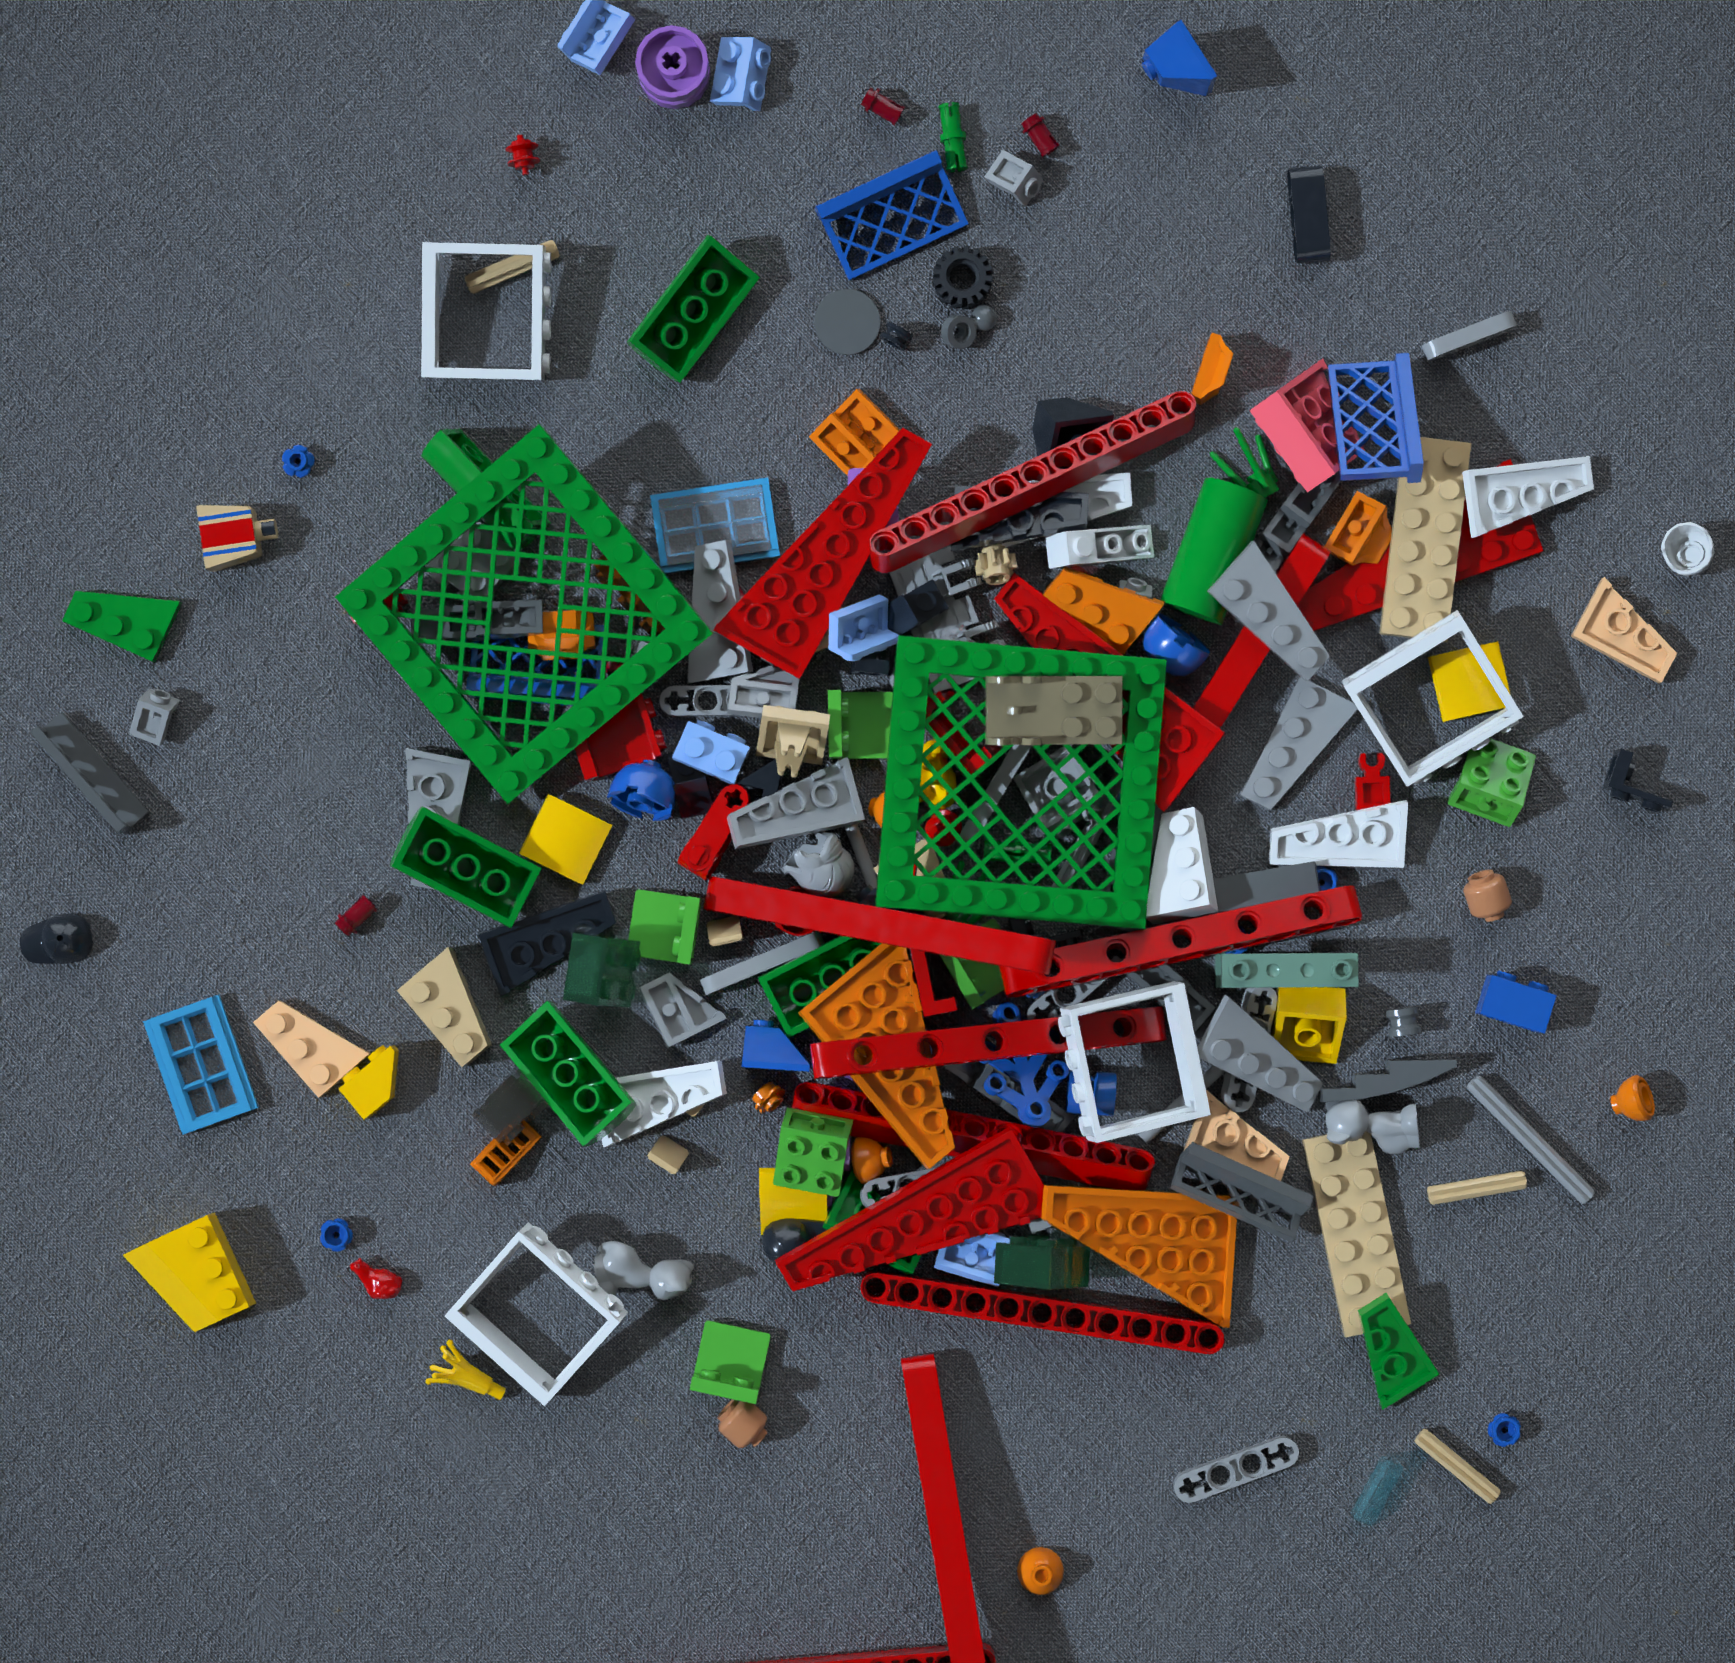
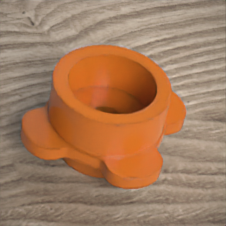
M773 1082L764 1084L752 1098L756 1103L755 1109L759 1110L761 1114L767 1111H774L782 1103V1097L786 1091Z

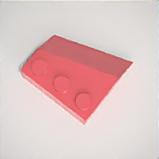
M1323 358L1249 410L1254 416L1257 425L1266 433L1273 443L1276 452L1285 460L1292 470L1295 479L1304 487L1306 492H1309L1339 471L1330 387L1324 371L1328 368ZM1350 427L1343 434L1345 438L1354 444L1360 439L1356 429ZM1354 454V455L1347 461V464L1350 463L1352 460H1354V459H1355L1356 457H1358V456Z

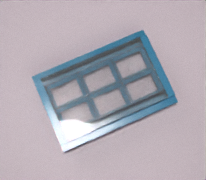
M768 477L650 495L660 566L665 574L694 570L695 546L723 540H731L734 563L780 557Z
M220 994L143 1021L182 1135L259 1108Z

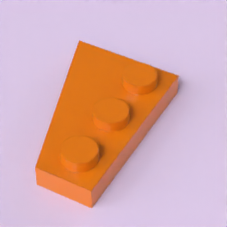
M1066 566L1043 594L1122 655L1164 606V601L1156 598L1149 599L1135 594L1136 591L1125 587L1124 589L1104 583L1102 579Z

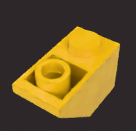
M381 1045L368 1056V1059L371 1061L362 1070L356 1066L342 1078L345 1084L339 1088L340 1092L364 1120L369 1119L395 1097L399 1050L395 1045L389 1046L387 1049L384 1045Z

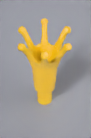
M449 1339L446 1344L455 1356L446 1349L445 1345L440 1347V1350L444 1353L443 1359L450 1363L453 1368L447 1369L431 1365V1371L441 1373H433L432 1378H427V1385L432 1383L458 1385L479 1394H488L501 1400L506 1388L493 1382V1378L471 1365L453 1345V1340Z

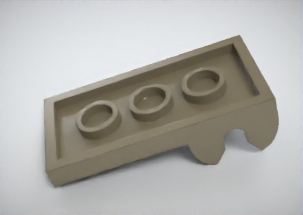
M986 676L985 744H1122V676Z

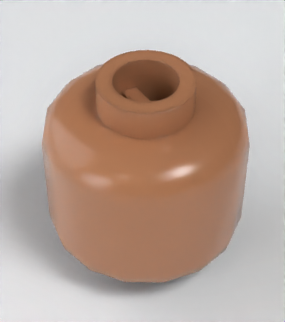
M1483 870L1469 876V882L1464 886L1463 892L1472 916L1485 918L1486 922L1496 921L1504 917V911L1512 904L1504 876L1494 873L1493 870Z
M732 1399L717 1417L720 1421L718 1426L719 1432L737 1448H744L749 1444H752L754 1447L757 1446L768 1432L764 1429L767 1423V1415L752 1403Z

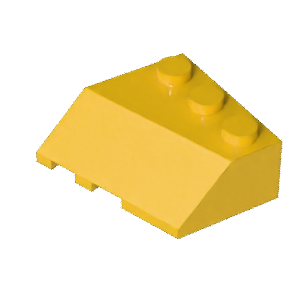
M215 1212L123 1255L194 1332L256 1304Z

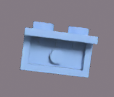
M585 0L572 23L563 33L558 43V48L572 62L601 75L635 19L630 13L606 3L604 0Z
M721 37L710 102L723 106H745L752 111H760L762 100L765 96L767 70L771 62V47L754 37Z
M880 594L829 613V650L842 656L847 661H858L866 655L876 651H883L887 647L897 644V636L900 635L888 629V598Z
M697 720L696 724L688 721L672 759L729 784H735L743 763L750 752V747L745 745L746 740L732 733H728L727 736L714 732V726L701 720Z
M1001 1232L990 1235L986 1233L965 1239L962 1243L939 1249L934 1268L998 1288L1013 1240L1006 1238Z

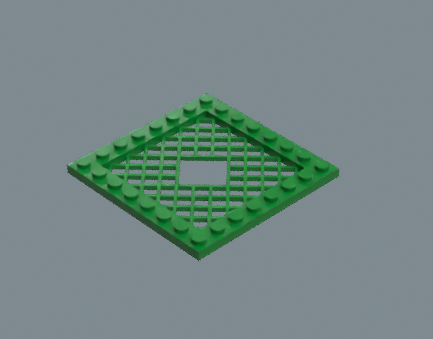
M538 424L335 596L338 602L507 804L714 633L541 424ZM536 473L543 482L527 480ZM526 486L544 487L543 506L525 504ZM520 487L519 504L502 502ZM550 491L564 508L548 507ZM501 507L519 509L517 528L499 526ZM495 508L494 525L476 524ZM524 509L542 511L541 530L523 528ZM548 512L566 513L565 532L547 531ZM571 516L586 534L570 533ZM475 529L493 530L492 549L474 548ZM469 530L468 547L451 545ZM499 531L517 533L515 551L497 550ZM522 533L540 535L539 554L521 552ZM546 536L564 537L562 556L545 554ZM570 538L588 540L586 558L568 557ZM593 543L608 560L592 559ZM450 550L468 552L466 571L448 569ZM444 551L443 568L425 567ZM473 553L491 554L490 573L472 571ZM497 555L515 556L513 575L495 573ZM520 557L538 559L537 577L519 576ZM544 559L562 561L560 580L543 578ZM568 562L586 563L584 582L566 580ZM591 564L609 566L608 584L590 583ZM615 569L629 586L613 585ZM424 572L442 573L441 592L423 590ZM418 573L417 590L400 588ZM448 574L466 576L464 594L446 593ZM471 576L489 578L488 597L470 595ZM495 579L560 585L555 651L490 645ZM566 585L584 587L582 606L564 604ZM589 588L607 589L606 608L588 606ZM613 590L631 592L629 610L611 609ZM399 593L417 595L415 613L398 612ZM393 594L391 610L385 600ZM636 594L651 612L635 611ZM422 596L440 597L439 616L421 614ZM446 598L464 599L462 618L445 616ZM469 600L487 602L486 620L468 619ZM564 609L582 611L580 629L562 628ZM587 611L605 613L604 632L586 630ZM611 614L629 615L627 634L609 632ZM634 616L653 618L651 636L633 635ZM398 617L415 619L414 635L411 634ZM421 619L438 621L437 639L419 638ZM444 621L462 623L460 642L443 640ZM658 621L665 628L659 635H657ZM468 624L485 625L484 644L466 642ZM562 633L580 635L578 653L560 651ZM585 635L603 637L602 655L584 654ZM609 638L627 639L625 658L607 656ZM632 640L650 641L631 657ZM420 643L436 644L435 661ZM442 645L460 647L459 665L441 664ZM466 647L483 649L482 667L464 666ZM489 650L507 651L505 670L488 668ZM513 652L530 654L529 672L511 670ZM536 654L554 656L553 674L535 673ZM560 657L578 658L576 677L558 675ZM583 659L601 661L600 679L582 677ZM607 661L624 663L605 679ZM441 669L458 670L457 688ZM464 671L481 673L480 691L462 689ZM487 673L505 675L504 693L486 692ZM511 676L529 677L527 696L509 694ZM534 678L552 680L551 698L533 696ZM558 680L576 682L574 700L556 699ZM581 683L599 684L580 700ZM463 695L480 696L478 713ZM485 697L503 699L502 717L484 715ZM509 699L527 701L525 719L507 717ZM532 702L550 703L549 721L531 720ZM556 704L573 705L554 721ZM485 721L501 722L500 739ZM507 723L525 724L523 743L505 741ZM530 725L547 727L529 742ZM507 747H517L522 749L519 750L515 755H512V753L507 749Z
M897 636L875 907L1145 929L1167 660ZM929 673L942 674L929 685ZM950 675L975 678L961 689ZM986 676H1122V691H1129L1128 703L1122 697V706L1124 707L1122 709V716L1127 712L1125 736L1122 734V744H1117L1108 753L1101 744H1093L1103 757L1090 768L1078 755L1088 744H1080L1075 750L1070 744H1062L1070 754L1057 765L1045 753V750L1052 744H1044L1041 747L1040 745H1032L1067 788L1019 829H1016L975 780L980 773L1013 745H1001L1003 748L991 759H988L977 746L985 739V732L973 741L962 728L975 715L985 726L986 718L980 711L986 706V700L976 707L965 692L977 682L986 690V681L983 679ZM945 678L957 693L942 704L931 689ZM929 696L938 709L926 719L927 697ZM961 697L972 712L958 723L946 708ZM942 712L954 727L940 738L928 723ZM926 729L936 742L923 752ZM958 730L969 743V746L955 756L944 741ZM940 746L951 761L937 772L925 757ZM1124 746L1123 767L1121 769L1111 756ZM974 749L985 764L973 774H970L959 760ZM1072 758L1085 771L1073 783L1060 770ZM1107 760L1118 776L1104 786L1093 772ZM923 763L933 776L920 786ZM955 764L967 779L952 790L941 775ZM1089 776L1100 791L1086 801L1075 787ZM937 779L948 792V795L934 805L924 794L923 790ZM1121 780L1119 804L1108 790ZM971 783L982 797L970 808H967L956 794ZM1071 791L1082 806L1068 817L1057 802ZM1104 794L1116 809L1102 820L1090 805ZM919 796L930 808L920 819H918ZM953 798L964 813L950 824L938 809ZM986 801L997 816L983 827L972 812ZM1051 807L1064 820L1052 832L1039 819ZM1087 810L1098 824L1083 835L1072 821L1083 811ZM934 813L946 828L931 839L920 824ZM1119 813L1116 837L1106 823ZM968 816L979 831L965 842L954 827ZM1001 819L1013 834L998 845L987 830ZM1035 822L1046 837L1032 848L1021 833ZM1068 825L1079 837V840L1069 849L1065 850L1054 836ZM1102 828L1113 842L1101 853H1098L1088 839ZM916 831L927 841V844L917 853H915ZM950 832L961 847L947 858L935 843ZM981 835H984L995 849L980 860L969 846ZM1017 837L1028 852L1014 863L1004 852L1003 848ZM1050 840L1062 855L1047 866L1036 851ZM1084 843L1095 858L1081 869L1070 854ZM932 847L943 862L928 873L917 858ZM1116 847L1115 867L1113 870L1103 857ZM965 850L975 861L976 865L962 876L951 861ZM999 853L1010 868L996 879L984 864ZM1032 856L1043 868V871L1029 881L1018 867ZM1066 859L1077 873L1066 883L1062 884L1051 870ZM1099 861L1110 876L1096 887L1085 872ZM914 864L924 876L913 875ZM947 865L958 879L933 876ZM978 869H981L991 882L967 879ZM1014 871L1025 885L1000 882ZM1048 874L1059 888L1033 885ZM1081 877L1091 890L1068 889V887ZM1113 881V892L1101 891Z

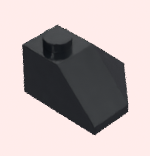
M1068 397L1038 401L1032 427L1037 456L1112 422L1114 414L1112 411ZM1062 466L1058 468L1067 469L1068 467Z

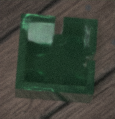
M573 933L563 1000L595 1006L631 1007V1000L636 992L635 977H632V972L636 971V967L640 963V941L607 935Z
M1029 1235V1237L1010 1236V1242H996L994 1283L1048 1290L1088 1287L1090 1248L1077 1245V1240L1074 1238H1057L1056 1240L1049 1239V1236Z

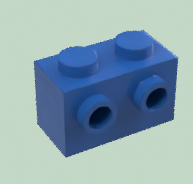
M1497 971L1496 976L1486 975L1475 1014L1536 1033L1545 1034L1557 996L1548 993L1549 986L1534 981H1529L1528 986L1516 983L1517 976L1502 971Z

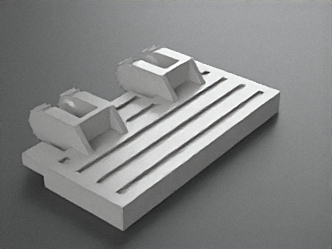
M950 546L931 553L893 572H889L898 597L933 579L949 607L948 610L911 630L913 637L971 642V638L993 632L999 627L997 621L993 620L966 630L965 627L979 622L969 595L957 600L953 597L982 585L980 577L968 579L953 587H950L947 576L971 569L975 565L973 558L942 568V565L955 561ZM1004 639L995 640L989 643L1006 645ZM929 673L930 683L942 674ZM950 675L958 686L968 683L975 678ZM944 678L933 688L935 694L938 691L944 692L952 689V686Z

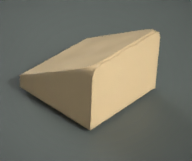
M738 916L713 920L707 923L709 944L712 947L739 942L744 939Z
M662 1135L647 1156L649 1160L671 1174H676L689 1155V1151L667 1136Z

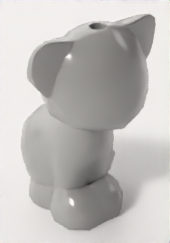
M1358 1100L1326 1102L1327 1139L1334 1144L1342 1145L1348 1141H1357L1367 1132L1376 1139L1381 1150L1388 1154H1401L1409 1148H1420L1416 1104H1410L1404 1107L1402 1111H1380L1368 1114L1364 1105Z
M608 1241L602 1243L594 1259L596 1279L599 1286L608 1294L616 1295L618 1288L634 1289L650 1286L658 1299L667 1300L685 1293L692 1283L691 1272L694 1269V1265L690 1261L665 1259L651 1268L640 1260L632 1246L622 1242Z

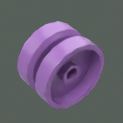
M670 25L655 29L645 36L639 45L635 60L641 88L651 101L661 107L679 109L692 105L702 97L708 88L711 71L706 47L696 34L687 28ZM676 65V66H678L679 68L675 69L674 67H670V66Z

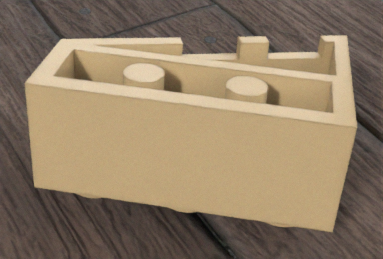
M447 947L401 986L397 992L459 1065L466 1067L487 1050L492 1043L478 1008L474 1003L453 947Z

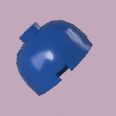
M1159 613L1151 621L1144 633L1143 646L1146 655L1149 658L1167 660L1166 673L1173 676H1186L1195 672L1207 660L1210 650L1192 632L1189 635L1182 630L1180 623L1167 615Z
M643 760L642 763L637 762L624 766L615 775L607 798L612 797L611 804L631 816L642 819V811L654 814L653 821L667 820L671 817L675 805L674 781L666 771L661 769L662 766L652 760Z

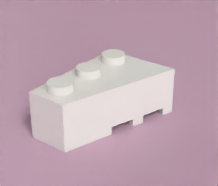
M1195 807L1162 813L1148 892L1146 919L1152 924H1159L1218 912L1203 815Z

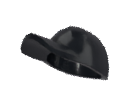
M67 913L53 916L29 926L23 931L19 941L21 953L28 961L38 964H69L77 962L91 952L93 946L91 925L84 917L78 914ZM60 935L63 936L62 941H59L58 939Z
M786 1218L771 1222L766 1226L762 1234V1246L766 1257L776 1264L775 1259L826 1231V1229L822 1228L824 1221Z

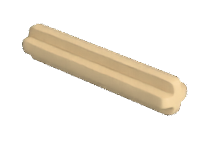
M553 240L539 244L546 246V253H551V261L560 257L558 248ZM513 255L466 275L465 282L469 291L475 294L532 270L533 256Z
M1516 1171L1429 1186L1427 1188V1195L1430 1204L1435 1205L1527 1188V1180L1524 1172Z
M1427 1429L1419 1432L1414 1440L1415 1443L1482 1499L1492 1504L1499 1497L1501 1491L1498 1487Z

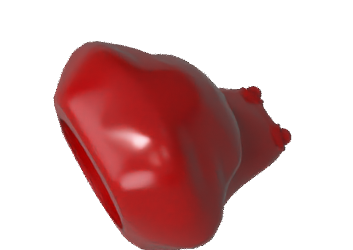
M361 1258L350 1264V1269L360 1278L366 1291L372 1298L391 1299L399 1294L402 1287V1278L388 1269H373Z

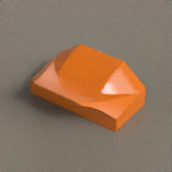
M1211 333L1191 391L1196 404L1199 405L1219 394L1221 386L1224 385L1234 354L1225 345L1222 336Z
M1357 491L1324 547L1331 550V555L1351 565L1360 562L1378 564L1391 541L1392 527L1387 518L1386 505Z
M558 611L543 612V634L528 636V648L555 651ZM563 611L562 628L580 629L582 611ZM587 612L586 630L595 631L594 614ZM562 633L560 651L578 653L580 635ZM585 635L584 651L586 649H596L595 636ZM540 655L543 661L554 660V656ZM560 657L559 660H564V659H578V658Z

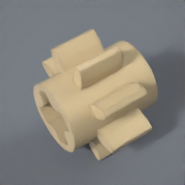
M1002 544L985 546L982 548L981 553H978V559L974 561L976 576L983 575V580L990 585H1000L1008 582L1013 574V569L1017 568L1015 553L1009 554L1008 548Z

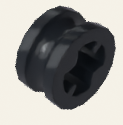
M887 322V331L885 333L882 332L880 338L892 347L905 352L907 349L905 343L911 341L913 336L902 327L892 322Z

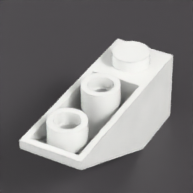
M1151 524L1065 531L1045 536L1049 569L1154 558Z

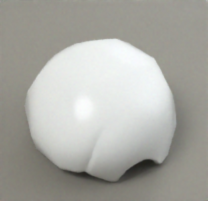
M1692 522L1679 523L1668 530L1661 546L1668 567L1673 572L1683 576L1700 574L1710 566L1715 553L1714 544L1708 531L1704 527Z

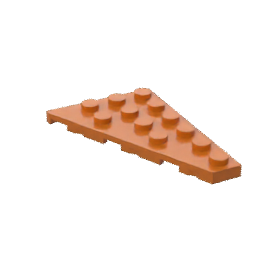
M882 943L798 1012L822 1042L926 1031L921 1012L923 1010L917 985L914 982L911 960L909 961L907 949ZM922 1041L919 1048L920 1052L924 1057L929 1058L931 1056L930 1044ZM856 1048L854 1059L860 1065L865 1064L867 1056L863 1049ZM936 1066L850 1075L927 1170L932 1168L955 1148L952 1133L948 1126L947 1111L944 1108L939 1088L940 1082Z
M1044 1185L1042 1220L1214 1324L1223 1328H1230L1237 1218L1178 1192ZM1216 1195L1217 1198L1223 1201L1231 1199L1230 1195Z

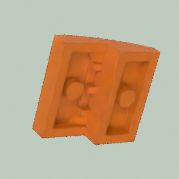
M858 388L834 413H831L816 428L809 438L848 476V471L851 468H865L900 429Z

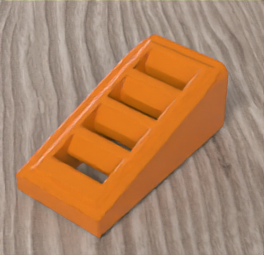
M517 1114L479 1153L470 1165L495 1187L542 1136ZM515 1127L530 1139L526 1144L512 1132ZM505 1137L520 1149L516 1154L503 1142ZM496 1147L510 1159L507 1164L493 1152ZM487 1157L501 1169L497 1174L484 1162Z

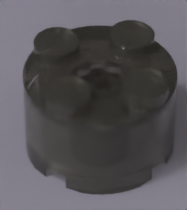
M518 1069L514 1075L506 1079L485 1100L480 1109L477 1108L471 1115L499 1144L503 1141L508 1146L525 1129L522 1122L528 1119L532 1123L546 1109L548 1103L528 1078Z

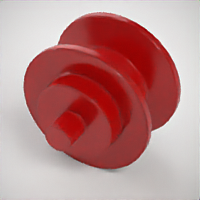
M517 135V140L511 142V145L505 148L506 152L513 154V159L507 163L508 166L522 171L523 175H528L529 169L534 168L535 164L540 162V158L534 157L532 152L538 148V144L531 142L529 139H524L523 135Z
M939 810L950 824L958 818L957 814L950 810ZM933 814L926 823L925 832L933 839L946 827ZM962 822L954 827L959 835L962 831ZM948 832L935 844L938 846H949L955 841V838Z

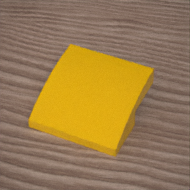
M1498 641L1480 645L1510 693ZM1469 648L1428 657L1443 722L1506 708Z
M548 794L519 854L583 885L612 825Z
M759 1168L761 1235L766 1226L780 1219L793 1218L825 1222L828 1216L827 1195L776 1186L773 1184L775 1168Z

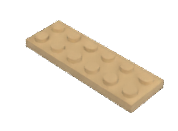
M1420 437L1424 461L1421 482L1407 483V477H1398L1379 633L1381 635L1412 638L1451 614L1465 500L1462 472L1468 470L1471 443Z
M1365 1132L1357 1141H1348L1342 1145L1330 1142L1327 1139V1134L1302 1139L1344 1337L1363 1334L1358 1310L1384 1293L1388 1294L1407 1325L1411 1324L1371 1134Z

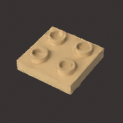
M763 705L756 756L776 758L778 775H784L785 769L788 768L791 770L792 777H797L802 762L822 765L830 714L789 709L782 706Z

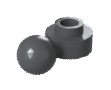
M980 305L973 310L971 318L963 315H951L944 321L941 327V337L947 346L965 349L974 342L976 330L989 331L996 325L997 313L989 305ZM957 326V327H958V333H957V335L954 337V335H953V330H954V327Z

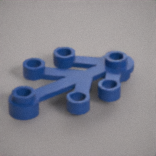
M1009 1002L1000 1004L992 1015L993 1024L1021 1020L1019 1008ZM1004 1011H1010L1014 1018L1007 1019L1004 1016ZM1050 1029L1049 1036L1053 1039L1054 1043L1058 1044L1060 1041L1059 1034L1055 1030ZM985 1041L986 1047L994 1051L996 1046L992 1042ZM1048 1054L1031 1056L1029 1060H1027V1057L1012 1058L1013 1062L1008 1059L980 1061L982 1064L991 1065L1018 1082L1022 1094L1011 1089L1006 1086V1080L1001 1074L992 1073L984 1081V1089L989 1095H997L1018 1108L1020 1120L1029 1127H1041L1048 1122L1051 1117V1106L1048 1100L1058 1083L1062 1082L1069 1073V1068L1065 1062L1056 1060L1050 1064L1046 1071L1047 1078L1039 1091L1036 1092L1033 1079ZM1053 1067L1060 1068L1062 1076H1056L1053 1073ZM990 1080L998 1081L1000 1089L992 1088ZM1031 1105H1036L1039 1107V1115L1032 1113L1030 1109Z

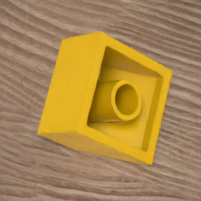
M1278 987L1276 993L1277 1006L1273 1018L1271 1036L1297 1060L1336 1064L1347 1018L1345 989L1333 987Z

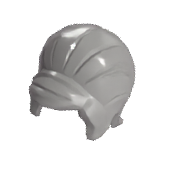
M821 831L814 833L818 839V844L806 843L797 848L781 870L784 874L790 873L800 887L810 895L833 898L846 890L852 882L855 872L854 861L851 855L842 848L837 835Z

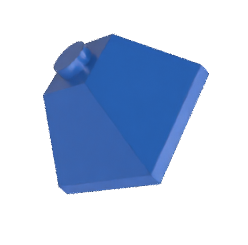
M1182 20L1175 23L1144 51L1142 67L1151 80L1156 79L1160 86L1207 96L1212 92L1217 75Z
M754 1019L753 1026H746L742 1067L810 1072L811 1062L781 1028L773 1027L774 1021Z

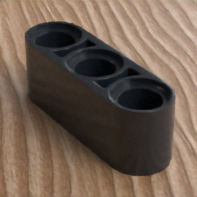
M1323 167L1289 168L1287 171V185L1295 262L1298 264L1330 261L1331 247Z

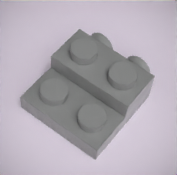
M475 529L474 548L492 549L493 532L491 530ZM469 530L451 545L468 547ZM498 537L497 550L512 551ZM450 550L448 569L466 571L468 552ZM444 551L427 566L443 568ZM473 553L472 571L490 573L491 554ZM497 555L495 573L509 575L514 568L515 556ZM431 572L429 576L441 584L442 573ZM448 574L447 585L450 583L459 590L457 594H464L466 576ZM471 576L470 595L488 597L489 578ZM495 579L494 593L505 579ZM469 600V605H474L475 602H485V601Z
M1063 746L1050 754L1049 757L1057 765L1070 753ZM1074 758L1060 768L1061 772L1071 783L1085 772ZM1044 759L1013 777L1034 815L1067 788ZM1089 776L1075 787L1086 801L1099 792ZM1071 791L1057 802L1068 817L1082 806ZM1101 796L1090 806L1099 816L1102 813L1101 808L1107 804ZM1053 807L1039 818L1050 832L1064 822L1063 818ZM1085 810L1072 822L1075 824L1083 818L1085 821H1091L1094 818ZM1067 825L1055 836L1058 839L1063 838L1073 830Z

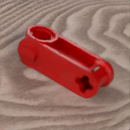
M730 784L721 790L695 834L687 842L678 858L677 864L705 881L715 872L724 852L732 841L727 816L752 803L749 794L742 786ZM740 795V799L743 802L742 805H734L731 808L728 799L730 797L737 798Z

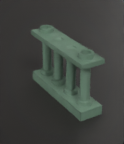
M1358 953L1214 955L1215 988L1359 987Z

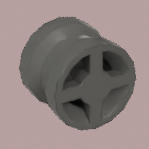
M1419 1006L1385 1010L1386 1017L1390 1020L1391 1025L1388 1030L1389 1037L1422 1033V1028L1417 1023Z

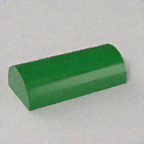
M707 235L627 340L628 345L660 372L681 383L760 277L712 236Z
M460 428L439 430L421 454L422 458L456 493L493 463ZM517 488L502 502L519 504L520 490ZM525 496V504L533 505L532 502ZM501 507L499 526L517 528L519 509ZM495 508L482 518L487 525H494ZM524 509L523 528L541 530L542 513L536 510ZM547 519L548 527L551 524V522ZM499 531L498 537L512 551H515L517 533ZM522 533L521 550L538 535Z
M1216 478L1204 479L1160 598L1161 601H1164L1163 607L1219 625L1223 624L1227 609L1212 597L1207 590L1249 543L1254 540L1268 502L1266 498L1252 490Z
M423 806L418 809L407 826L390 863V867L509 928H512L541 870L540 867Z
M839 936L758 977L788 1038L809 1028V1025L798 1012L881 943Z
M546 1001L500 1044L501 1048L583 1147L596 1143L612 1132L630 1115L636 1106V1102L552 1001Z

